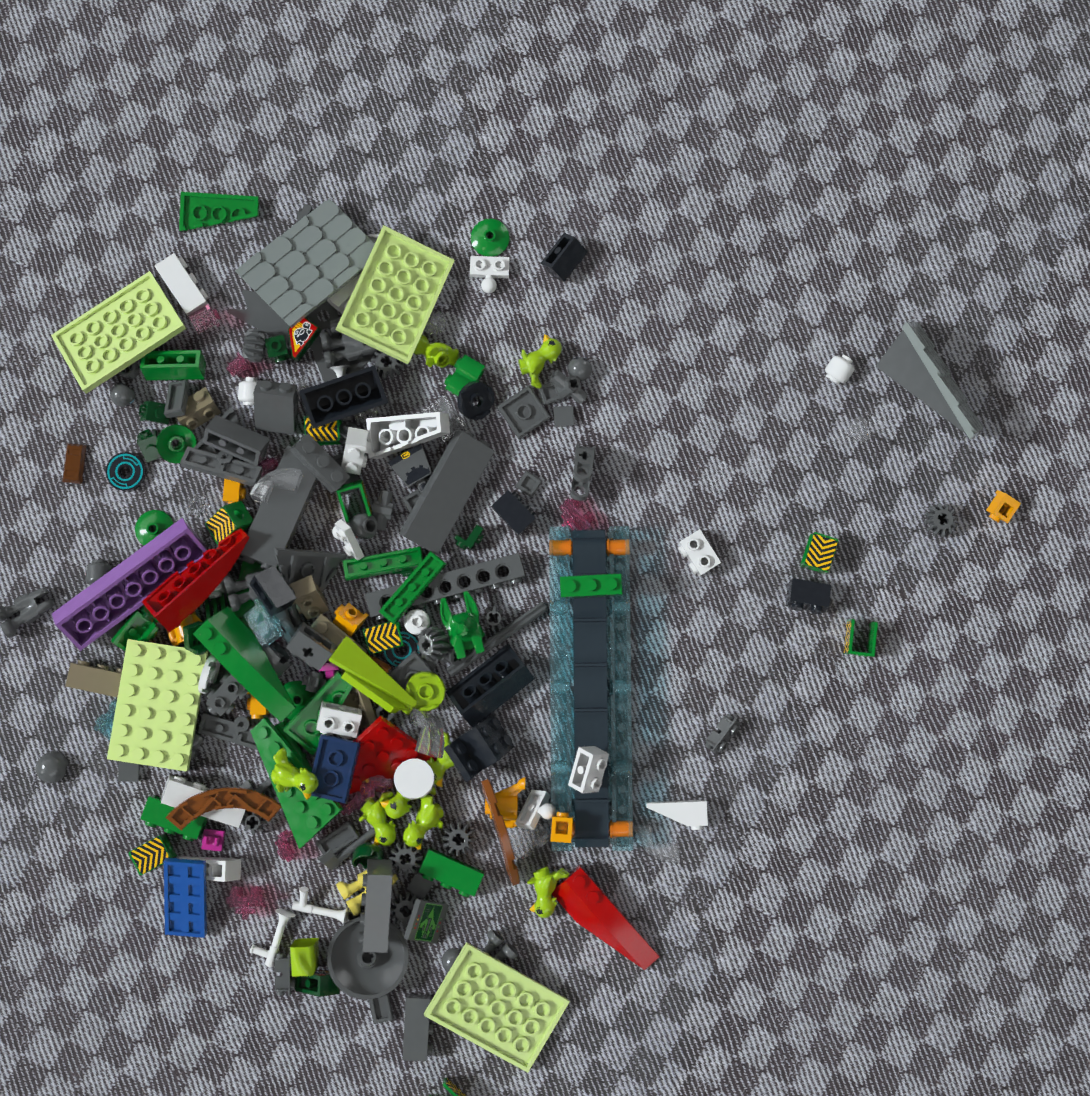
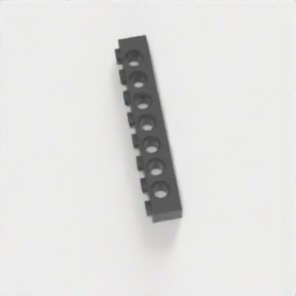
M516 553L438 574L428 586L432 589V595L429 598H424L421 594L411 607L422 609L426 607V603L440 604L441 598L453 597V600L463 598V592L472 591V595L484 592L483 588L491 586V589L503 587L502 583L510 581L511 584L522 582L525 574L520 555ZM507 567L509 569L508 576L500 577L498 575L499 568ZM488 572L490 579L487 582L479 581L480 573ZM463 577H468L471 580L470 585L466 588L460 586V580ZM444 582L451 584V590L447 593L441 591V585ZM402 584L365 594L370 617H376V620L385 618L378 611L383 607L384 599L391 597Z

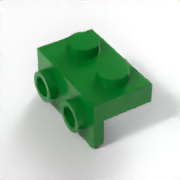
M135 610L111 641L126 652L128 639L148 642L157 635L159 627L154 621L150 623L142 617L143 613Z

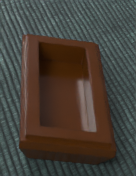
M67 443L62 482L82 484L87 445Z

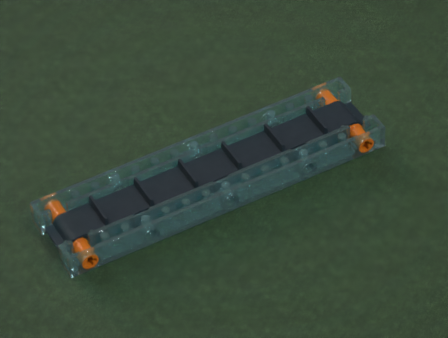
M609 526L606 534L607 541L605 539V530H572L571 541L569 539L571 538L569 527H549L551 804L556 808V814L557 812H568L569 817L574 819L571 799L575 800V822L573 821L571 843L551 842V850L572 851V845H574L572 838L574 836L575 847H609L610 836L612 838L610 839V844L613 851H633L629 526ZM607 554L609 556L607 557L609 574L622 575L623 596H606L609 597V617L606 615V597L573 598V617H570V598L562 599L560 591V577L570 576L569 562H571V558L569 557L572 555L573 576L606 574ZM570 677H574V697L572 698L570 696ZM607 677H610V697H607ZM596 746L609 753L608 758H611V778H608L607 761L599 792L581 793L568 785L571 776V758H574L575 762L579 747ZM608 798H611V814H609ZM564 823L558 824V829H565L566 825Z

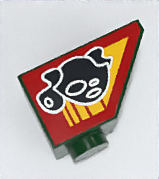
M306 318L288 329L291 353L296 362L299 363L321 333L319 327Z
M316 970L313 976L296 977L295 991L318 997L340 994V989L333 982L328 970Z

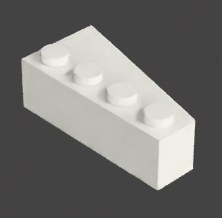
M434 412L366 419L367 439L370 442L368 456L372 459H380L449 434V413Z
M169 774L161 795V803L176 807L191 796L210 789L201 783H192L186 781L185 778ZM240 808L218 809L206 812L201 816L239 828L245 810Z

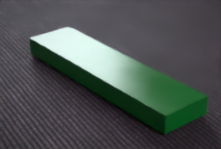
M420 546L365 556L360 560L355 558L343 560L345 579L350 581L416 569L423 560L422 550Z
M430 551L378 612L395 625L443 570L446 563Z

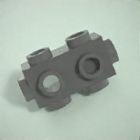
M226 673L219 681L222 685L218 690L214 687L206 696L209 698L206 702L208 705L207 709L213 715L219 714L222 716L224 713L228 715L236 706L233 704L237 698L241 700L248 693L232 675ZM231 684L236 687L235 691L232 688L229 689Z

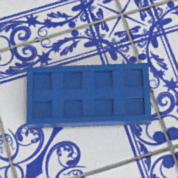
M165 858V935L205 938L207 934L206 861Z

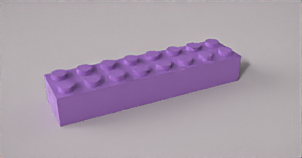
M181 518L53 612L54 623L81 651L144 605L142 601L176 571L181 573L188 568L187 564L192 560L197 562L203 558V553L208 549L187 522Z

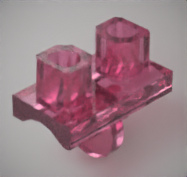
M568 498L559 507L563 512L560 515L564 520L561 524L562 528L569 526L571 530H587L594 521L595 516L590 511L584 515L581 514L578 509L583 506L582 501L570 500Z
M261 886L250 887V897H243V887H232L230 897H226V904H229V907H242L235 908V914H242L243 920H248L249 914H256V908L249 907H266V900L263 897Z

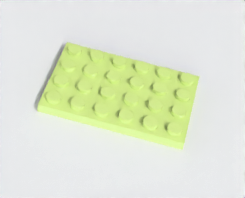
M383 225L335 330L408 364L455 260Z
M149 271L51 336L81 389L87 394L184 331L186 327L155 277Z
M127 640L107 759L180 771L189 770L202 694L198 691V685L209 651L202 655H195L184 647Z
M466 942L425 1010L424 1016L528 1073L570 1001Z

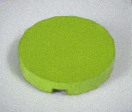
M421 671L414 674L408 680L406 692L417 701L416 709L430 711L436 709L442 703L445 697V685L437 674L431 671Z

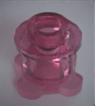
M237 352V357L230 363L227 362L229 366L226 369L233 377L237 375L239 378V375L245 370L251 371L252 369L240 353Z
M267 455L266 459L258 464L263 469L261 476L266 481L269 479L268 476L274 473L279 465L274 457L270 458Z

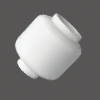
M844 354L842 357L834 356L825 368L826 377L838 385L846 383L855 370L851 364L853 360Z
M246 377L245 381L239 383L238 400L243 402V405L254 406L253 392L258 378Z
M420 609L409 611L404 619L406 630L414 635H420L421 630L429 628L431 624L428 614Z

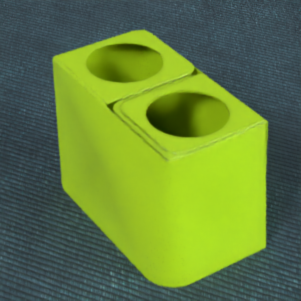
M301 938L293 941L290 946L292 977L314 975L318 968L319 938Z

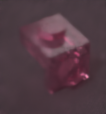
M209 305L188 315L198 334L215 325L217 327L221 326L218 322L221 317L217 310H212Z
M376 775L364 780L360 786L362 801L367 802L374 798L375 791L385 792L392 788V779Z
M362 790L358 791L348 805L338 802L343 807L340 813L351 815L355 809L359 811L366 803V800H364L366 794Z
M288 829L277 835L279 840L275 842L278 847L277 853L282 860L286 859L287 862L297 857V854L287 841L293 835L292 831L289 832Z

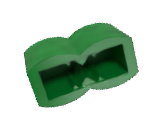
M464 355L463 358L459 357L454 365L456 368L453 375L449 374L444 382L446 385L445 390L458 397L463 386L472 381H479L486 369L485 366L467 355Z

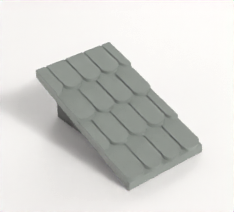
M329 198L307 216L305 215L284 234L253 255L235 272L292 328L363 271L375 243Z
M906 321L902 326V332L875 367L964 432L970 440L980 434L984 426L966 403L968 399L950 376V370L934 350L935 345L918 322Z

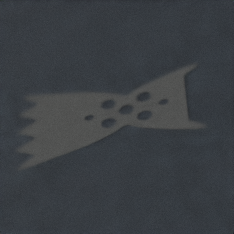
M242 290L247 309H227V311L247 324L265 331L266 334L272 337L284 335L286 343L290 344L289 325L256 292ZM327 300L305 317L308 320L310 319L320 330H331L330 320H339L337 310ZM321 310H327L330 314V318L325 322L318 319V313ZM340 332L332 333L331 338L339 339ZM319 335L310 348L314 352L315 362L324 382L337 378V375L333 369L326 366L325 359L322 356L324 349ZM345 347L335 348L333 351L345 350ZM375 354L363 356V358L348 361L345 358L336 362L334 367L350 365L345 373L347 375L361 370Z

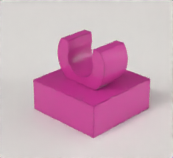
M328 659L319 671H325L326 679H331L335 674V670H339V667Z
M205 828L201 849L223 851L225 830Z

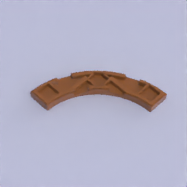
M486 779L481 781L482 790L496 827L506 870L514 886L520 882L518 868L514 863V852L503 816L500 814L496 804L498 802L490 780Z
M221 787L191 796L176 806L166 816V819L182 831L191 821L212 810L240 808L253 812L269 822L282 807L280 803L271 797L255 790L239 787Z

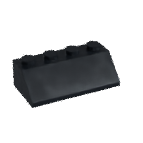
M375 365L300 390L298 393L313 429L389 403Z
M506 644L447 690L446 694L462 717L471 727H474L531 683L535 677L511 646Z

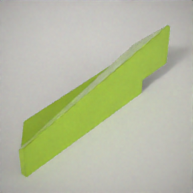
M348 636L343 639L329 659L330 662L345 670L341 678L389 713H397L399 710H402L406 715H409L416 706L417 701Z

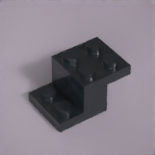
M491 714L479 724L458 736L444 747V750L465 782H467L480 771L499 761L515 746L512 743L511 737L506 734L501 726L499 719L494 714Z

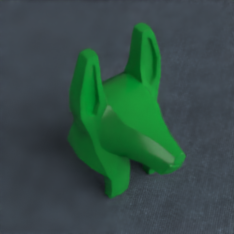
M468 591L463 592L466 604L465 612L453 615L446 598H441L440 601L441 619L448 631L450 646L454 647L457 659L466 657L465 650L475 648L476 654L485 651L482 642L485 634L479 623V610Z

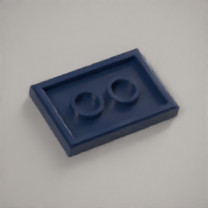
M324 734L320 735L312 773L318 779V787L311 796L345 804L348 802L361 743Z

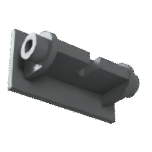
M729 714L723 716L716 726L721 731L720 734L713 730L705 740L706 744L704 746L716 755L722 753L727 748V742L731 736L734 737L738 733L741 723Z
M290 952L288 956H285V953H276L274 958L275 973L282 972V976H275V991L277 995H285V992L288 991V996H290L292 990H295L296 985L295 978H292Z

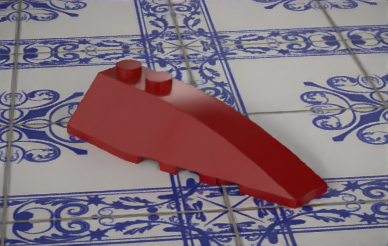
M241 528L237 529L218 543L219 547L205 551L203 558L197 562H194V560L187 564L188 568L181 573L178 571L173 573L149 594L142 603L170 633L173 629L179 627L185 618L193 614L217 588L240 556L250 537Z
M581 865L576 867L569 874L568 878H564L556 885L552 895L557 898L556 900L576 923L643 970H646L660 957Z

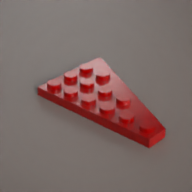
M380 716L354 740V742L361 743L349 794L394 778L397 767L408 759H420L426 762L427 760L430 761L432 757L436 761L437 755L383 716Z

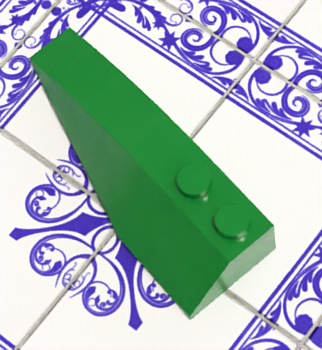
M229 607L224 608L207 619L193 633L226 670L280 722L296 709L284 685L279 680L278 674L269 662L265 651L260 646L256 635Z

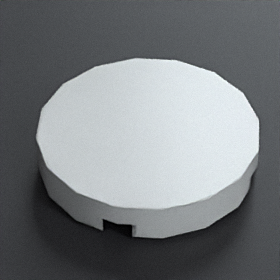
M212 654L208 657L202 669L198 685L199 693L209 694L212 690L210 688L211 683L214 684L217 680L220 662Z
M408 759L397 767L394 774V784L397 791L405 798L410 800L423 798L432 790L434 773L425 761Z

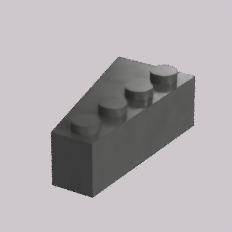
M367 859V874H363L362 887H366V892L362 893L361 906H365L364 913L361 912L360 925H364L363 932H359V944H363V952L387 953L393 877L392 860Z

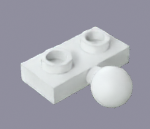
M471 256L470 277L485 278L481 283L482 290L485 293H493L497 287L496 281L493 278H509L510 259L509 257Z
M342 519L337 521L332 530L333 536L344 542L345 546H343V549L348 556L352 555L355 559L360 560L364 557V554L351 527Z
M531 790L515 822L518 828L534 830L541 816L549 820L552 819V815L556 814L554 805L547 803L551 796L547 791Z

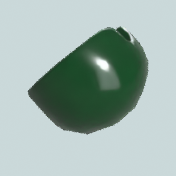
M373 843L360 844L354 850L352 864L354 867L361 864L366 869L367 859H384V853L379 846Z

